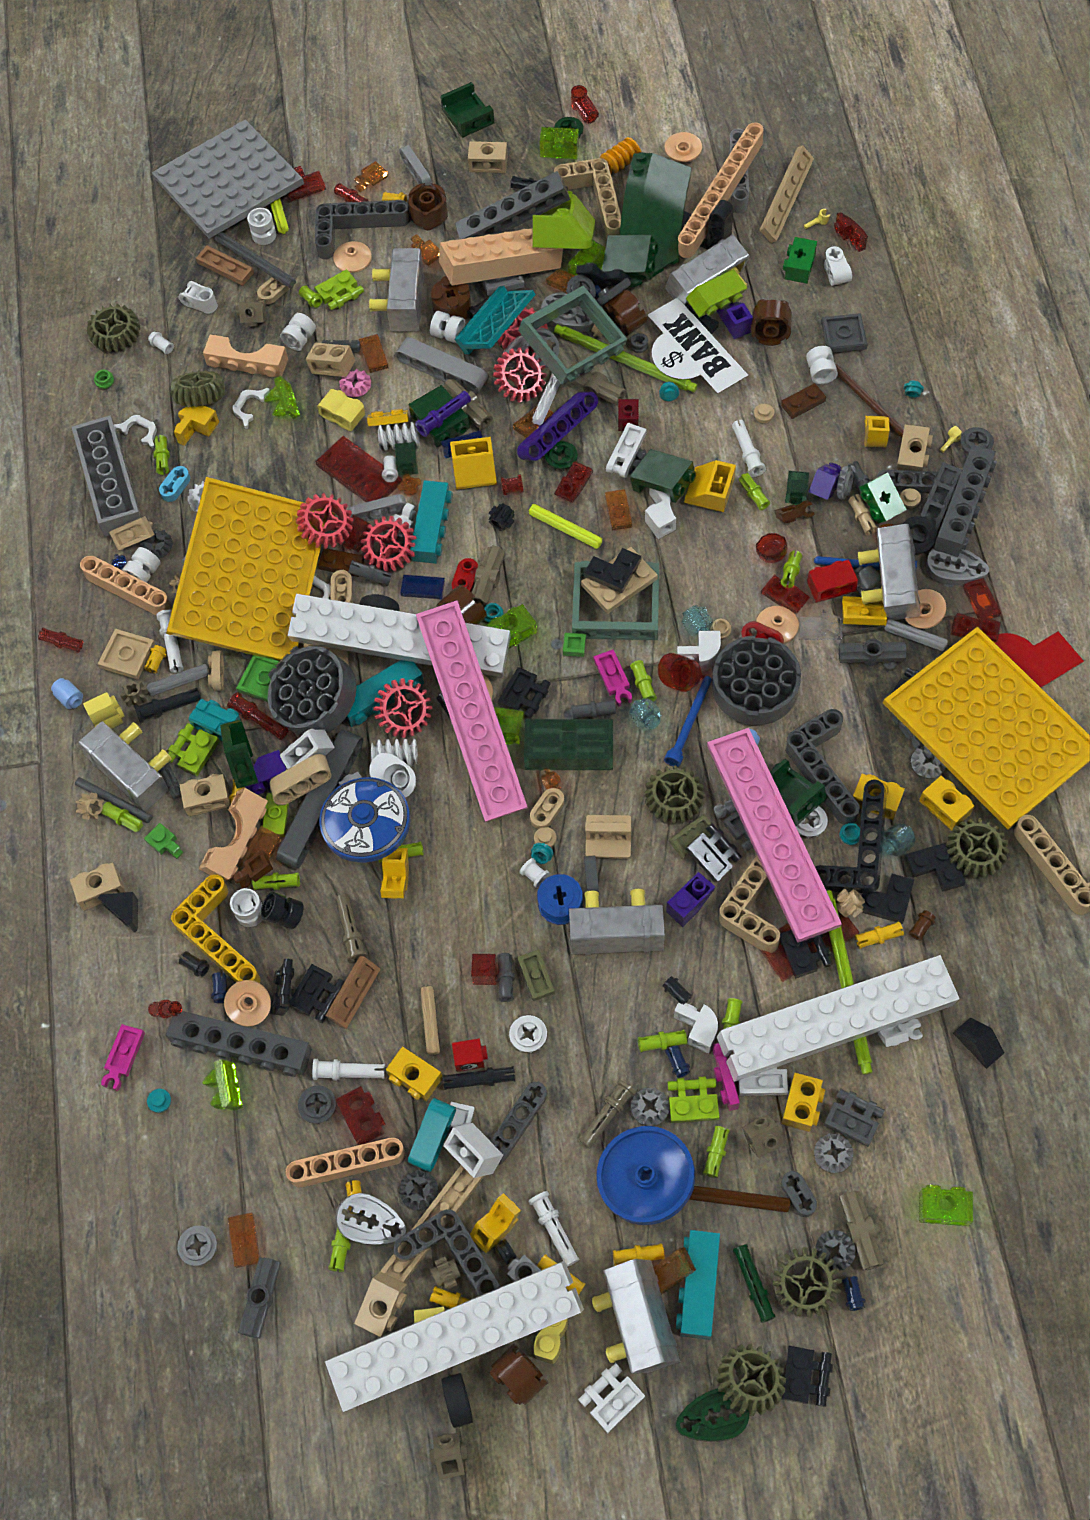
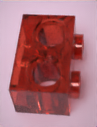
M360 1086L335 1099L357 1145L366 1144L385 1134L382 1129L385 1122L380 1112L374 1113L371 1106L375 1102L369 1091L364 1093ZM357 1100L363 1101L361 1108L357 1110L351 1108L353 1102ZM372 1121L373 1127L370 1130L364 1131L361 1129L364 1122Z

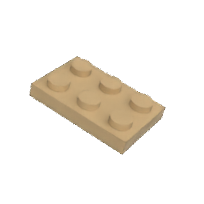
M632 547L627 549L638 554ZM617 557L609 561V563L613 564ZM642 559L623 593L588 578L581 581V586L609 614L656 581L658 575Z

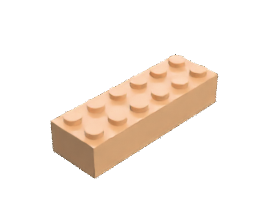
M533 228L522 229L519 231L440 242L439 263L453 286L559 269L562 263L563 248L533 247Z

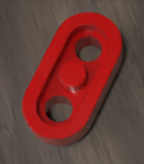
M465 558L459 562L452 581V590L459 586V584L464 583L463 587L472 592L478 563L474 559Z
M757 621L748 622L741 631L742 638L747 636L764 639L774 637L777 641L784 643V638L779 631ZM752 628L756 629L757 635L752 634Z

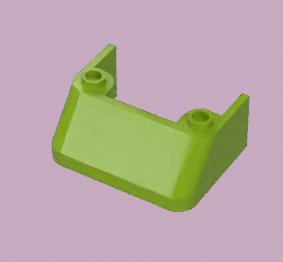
M568 191L570 200L541 215H533V247L587 249L592 247L595 219L572 191Z

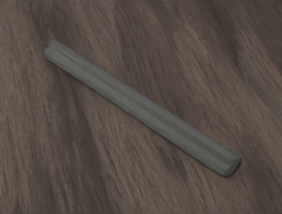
M222 232L214 237L217 242L287 287L293 288L296 280Z

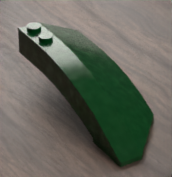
M640 152L633 154L623 202L620 235H652L659 246L658 254L655 256L656 268L652 274V277L664 271V267L668 264L674 265L679 262L678 236L682 231L692 168L654 153ZM628 275L631 278V284L628 287L639 286L646 277L643 275Z

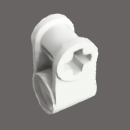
M836 246L828 248L825 254L824 269L831 286L852 281V271L842 249Z
M189 281L186 290L178 296L180 302L185 306L207 314L213 313L218 307L212 289L199 285L194 281Z

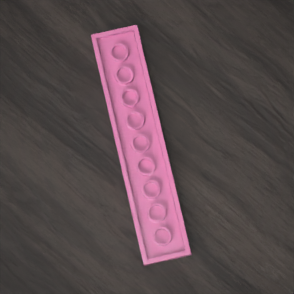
M458 601L416 614L485 822L527 809L528 807Z
M746 728L707 742L710 754L797 942L799 943L841 927L842 923L750 729Z

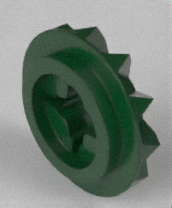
M575 117L561 118L554 126L555 135L558 136L559 140L564 139L565 142L567 140L574 141L575 138L580 139L584 130L583 123Z
M559 441L545 454V459L549 466H553L555 470L561 468L563 471L567 467L572 468V465L577 462L578 457L575 446L566 441ZM565 451V457L558 460V456H561Z

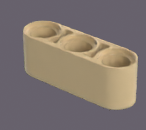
M322 754L313 755L273 777L269 785L274 802L278 805L288 804L329 781L331 771L327 758Z

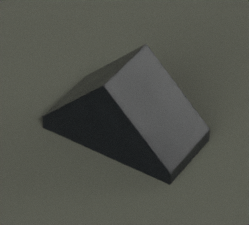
M133 892L101 894L98 897L102 905L134 933L138 930V899Z
M969 1018L953 1032L986 1069L1004 1054L993 1029L973 1018Z

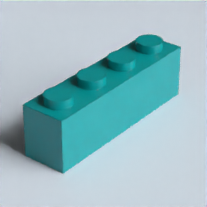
M427 480L423 482L413 533L416 539L412 540V543H415V547L410 548L415 553V556L411 557L414 562L437 564L438 556L442 555L443 544H441V539L445 538L446 535L444 523L449 519V508L447 507L448 503H452L453 492L449 491V484L447 482Z
M400 660L357 685L355 702L345 718L351 727L360 725L371 715L380 713V710H373V707L380 706V703H376L374 699H382L378 691L383 690L387 692L384 689V685L388 684L392 688V680H396L398 686L402 678L405 679L406 685L409 680H413V688L418 683L422 687L425 684L424 678L417 665L412 661ZM400 690L401 694L404 696L410 693L405 690ZM394 693L389 697L386 706L395 703Z
M690 1230L689 1237L684 1236L683 1252H688L687 1262H682L681 1277L685 1278V1287L679 1288L678 1303H683L682 1314L677 1313L676 1329H681V1337L711 1339L720 1233Z

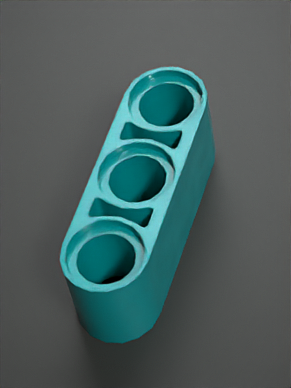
M436 1098L431 1100L409 1154L408 1163L428 1172L433 1170L455 1116L456 1107Z

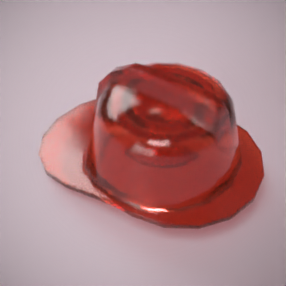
M668 653L659 661V678L664 685L681 692H688L697 686L701 679L705 678L699 663L688 657Z

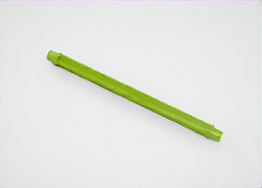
M558 324L555 326L554 333L594 352H598L608 346L604 342L586 336L569 327H563ZM622 351L617 356L612 355L609 357L662 381L673 382L678 388L685 391L689 390L694 393L698 387V384L691 382L690 379L670 377L660 371L655 364L625 351Z
M829 890L827 894L838 915L836 900L833 899L832 891ZM839 927L829 931L841 988L843 989L854 985L842 928ZM866 1036L853 1040L858 1066L861 1067L862 1075L873 1073Z

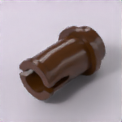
M927 910L918 914V920L909 931V935L918 941H922L929 927L935 924L934 920L936 917Z

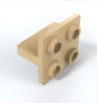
M586 816V856L595 855L596 858L610 859L631 858V816Z

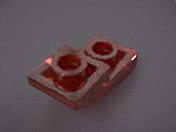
M841 212L837 213L836 222L834 223L836 233L840 234L843 240L850 238L851 244L855 245L858 252L866 250L868 236L865 231L847 215Z
M574 461L566 477L563 476L554 495L573 503L593 473L592 468Z
M775 574L761 590V593L767 598L796 614L810 598L795 585L791 588H788V584L786 587L782 586L781 579Z
M957 612L953 619L951 634L963 638L978 627L993 642H997L1001 622L984 616L975 619Z

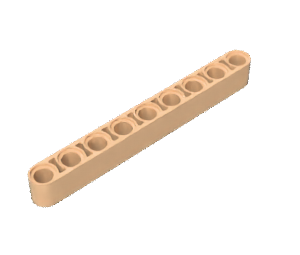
M755 122L746 127L678 236V252L681 257L690 258L694 256L708 234L709 215L720 200H729L763 144V126Z

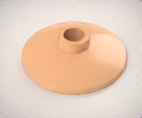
M688 132L675 133L665 142L667 156L677 162L692 161L702 151L700 139Z
M357 241L346 242L340 245L333 256L336 267L341 271L347 269L350 273H356L365 269L370 264L372 258L368 246Z
M931 589L918 590L920 616L905 618L908 624L918 629L934 627L942 621L946 614V602L937 591ZM925 610L929 611L927 614H922Z
M771 606L764 609L756 620L779 631L784 638V643L791 641L796 636L799 628L796 615L790 609L783 606Z
M243 980L229 988L225 995L224 1008L228 1017L233 1022L242 1026H254L261 1023L268 1016L271 1009V998L267 989L260 983L252 980ZM245 998H251L253 1003L247 1004Z

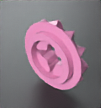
M357 368L355 371H349L347 377H342L339 381L340 389L349 397L362 396L371 387L370 376L365 371H359ZM357 379L358 382L356 383L355 387H353L352 382H354V380Z

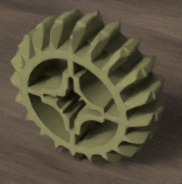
M110 304L107 308L102 306V310H96V315H90L91 320L87 321V333L90 341L96 348H99L102 352L107 350L109 354L113 350L118 353L119 349L125 351L127 346L132 347V342H137V337L140 336L138 317L132 309H128L125 305L121 307L119 304H116L113 307Z
M192 371L191 373L179 375L178 378L173 379L171 382L170 391L173 401L183 407H204V405H211L212 402H217L225 395V384L222 376L213 371Z
M676 765L673 766V770L666 766L664 772L658 769L656 771L657 776L651 775V782L646 783L647 790L644 791L645 803L647 806H650V813L656 812V819L663 816L664 823L668 819H672V824L674 825L676 819H679L683 824L685 817L691 820L693 813L698 814L699 807L703 806L704 801L702 799L705 798V793L703 792L704 785L700 784L699 776L693 777V770L686 773L685 766L681 770H677ZM686 786L692 792L693 797L691 800L684 793ZM658 789L662 791V795L665 796L663 803L658 799L656 795Z
M972 818L967 823L962 821L959 827L955 826L952 830L953 833L948 835L949 841H947L946 847L951 848L947 852L950 855L954 854L950 862L955 863L957 861L956 869L965 870L964 876H967L969 872L972 873L973 878H977L978 873L982 878H986L987 873L992 876L996 870H1001L1002 864H1005L1007 861L1006 855H1008L1009 849L1006 847L1008 840L1003 839L1005 836L1004 832H997L999 829L998 825L993 828L990 826V820L986 824L982 823L981 818L977 820V823ZM960 842L964 844L963 847L967 850L966 855H964L960 848ZM988 842L992 844L995 855L991 853L992 850L988 847Z
M803 1247V1255L799 1256L798 1250L795 1248L792 1250L795 1258L792 1259L786 1253L784 1258L788 1263L785 1264L782 1261L777 1263L779 1267L783 1268V1271L775 1270L773 1273L781 1277L780 1280L773 1281L774 1286L781 1285V1289L777 1290L775 1295L784 1294L785 1298L780 1301V1304L784 1305L789 1301L791 1303L787 1309L789 1312H792L794 1306L798 1307L797 1316L801 1317L803 1309L807 1310L808 1318L812 1317V1309H815L816 1314L821 1316L820 1307L822 1305L825 1310L829 1311L831 1308L826 1302L828 1300L832 1303L837 1302V1299L831 1296L832 1292L836 1294L841 1293L839 1288H834V1284H840L842 1280L840 1278H833V1275L840 1271L838 1268L830 1270L829 1266L833 1265L834 1260L831 1259L825 1263L823 1261L827 1255L825 1252L818 1258L816 1257L817 1248H813L812 1254L807 1255V1247ZM808 1260L803 1274L798 1275L788 1272L790 1267L796 1262ZM816 1263L825 1270L829 1284L815 1278L814 1269ZM809 1269H811V1280H814V1283L820 1286H809L805 1295H803L805 1289L802 1287L803 1284H800V1281L794 1278H805L808 1275ZM786 1280L799 1286V1301L794 1299L789 1293ZM822 1290L827 1292L818 1302L806 1304L810 1291Z
M752 1343L748 1344L746 1349L742 1344L736 1350L732 1348L729 1350L728 1355L722 1357L721 1364L717 1367L719 1374L716 1377V1381L721 1383L718 1387V1392L726 1393L723 1396V1401L730 1399L732 1401L731 1409H734L737 1405L740 1407V1414H744L748 1410L750 1417L754 1416L756 1411L760 1416L764 1415L766 1410L772 1411L775 1405L780 1403L782 1400L781 1396L785 1393L783 1386L786 1383V1378L781 1376L784 1368L777 1367L779 1358L774 1360L770 1358L771 1351H768L766 1354L762 1352V1345L758 1346L756 1350H754ZM733 1367L737 1371L736 1375L739 1378L737 1385L733 1378ZM765 1375L769 1382V1392L765 1388L767 1385L763 1380Z

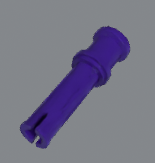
M462 391L438 410H431L428 416L422 420H417L415 426L419 433L427 437L434 428L441 427L446 418L471 402L469 394L466 391Z

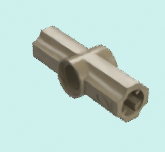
M583 372L576 380L569 382L582 388L584 392H593L597 395V398L600 397L614 405H618V399H623L626 394V389L609 382L607 377L601 372Z
M455 379L447 380L443 386L453 398L462 391H466ZM469 391L467 393L471 398V402L463 406L462 409L476 427L486 429L493 420V417L480 404L475 393Z
M492 545L487 548L482 565L478 566L475 574V585L472 590L475 596L473 600L476 604L480 602L483 607L488 605L493 588L497 587L500 579V568L505 558V551L498 546Z
M852 1191L839 1196L842 1211L847 1222L845 1224L846 1231L854 1243L862 1271L882 1266L884 1263L876 1241V1229L872 1218L868 1217L860 1191Z

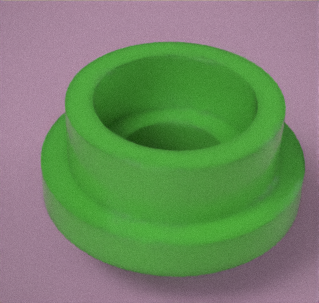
M99 370L94 377L95 385L101 389L109 388L114 383L113 374L108 370Z

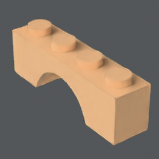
M211 334L203 351L208 366L226 368L232 371H244L250 374H262L269 377L282 378L288 361L284 346L265 344L256 352L240 353L231 347L229 337Z
M246 788L237 791L228 809L236 824L234 838L225 847L208 849L199 867L200 870L209 875H219L224 881L233 878L238 869L236 865L239 859H242L247 852L248 847H246L248 840L252 839L257 831L255 826L258 820H261L266 813L267 808L265 806L268 802L266 799Z

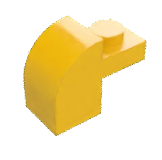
M206 406L183 408L178 413L181 422L175 426L174 434L177 442L184 446L195 431L209 437L219 424L216 411Z
M865 416V447L886 448L890 432L889 417Z
M397 848L382 860L383 880L380 891L381 898H404L405 891L408 888V848Z
M503 1193L497 1198L489 1213L475 1224L470 1233L472 1240L485 1253L489 1252L515 1226L519 1220L517 1217L521 1210Z

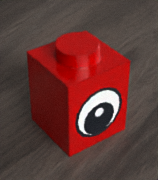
M480 1038L452 1043L457 1072L485 1068L484 1060L488 1059L486 1045H481Z

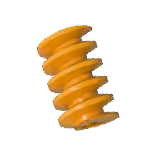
M627 137L611 149H608L606 153H602L600 158L607 161L610 174H612V172L618 173L619 169H624L625 165H630L633 154L642 151L635 140Z

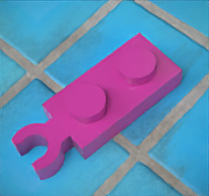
M614 649L593 656L594 663L609 696L616 694V705L621 707L620 699L622 697L627 698L628 702L632 703V695L627 690L630 689V684Z
M121 1024L104 1069L109 1071V1074L102 1078L101 1085L107 1088L108 1083L111 1080H115L113 1089L119 1091L122 1084L120 1080L121 1075L128 1077L145 1035L143 1030Z
M719 1043L713 1044L712 1051L716 1060V1067L713 1070L716 1081H721L723 1090L720 1091L723 1105L727 1104L729 1111L739 1108L740 1102L732 1075L726 1063L727 1057H724Z

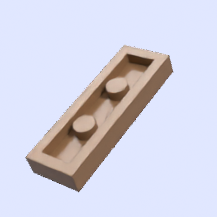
M207 245L196 257L197 264L242 286L254 274L252 267Z
M359 956L325 1016L341 1028L347 1029L378 975L380 968L366 957Z

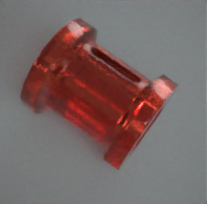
M521 474L507 479L501 477L503 495L516 491L524 492Z

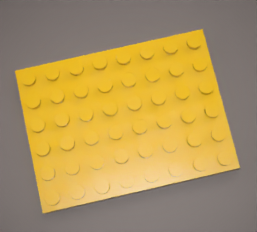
M206 477L166 634L254 656L267 657L277 661H281L286 654H290L289 651L293 647H298L299 642L291 641L288 637L291 617H295L292 613L296 594L310 596L321 544L318 548L315 546L316 542L308 544L309 538L302 539L303 532H298L299 525L296 523L298 518L297 511L301 510L300 505L304 502ZM325 515V518L322 521V527H324L325 523L327 522V515ZM309 522L310 525H311L316 531H318L317 527L314 526V525H312L311 522Z
M978 627L883 700V704L1008 830L1022 816L1027 815L1090 762V735Z

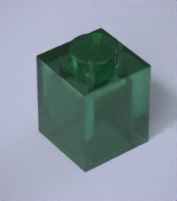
M415 442L395 444L398 476L418 474Z
M788 472L785 503L798 505L807 499L809 472Z

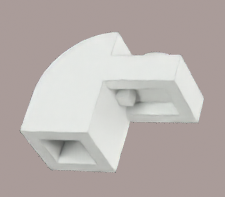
M699 631L698 646H677V664L685 666L698 664L699 672L712 668L720 653V631Z
M678 1003L674 1011V1018L693 1026L687 1044L709 1054L716 1040L718 1021L715 1013L705 1004L701 1011L698 1012L690 1004L685 1003L683 1005Z

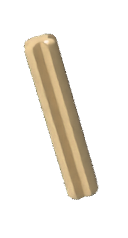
M425 986L421 988L426 1050L428 1055H435L440 1052L434 990L432 986Z

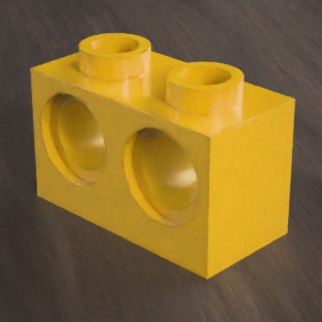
M794 1072L781 1124L810 1132L812 1125L817 1126L820 1112L816 1111L818 1102H823L825 1089L821 1088L823 1080ZM801 1088H811L813 1095H804L801 1092ZM797 1110H804L808 1117L800 1119L796 1116L795 1112Z

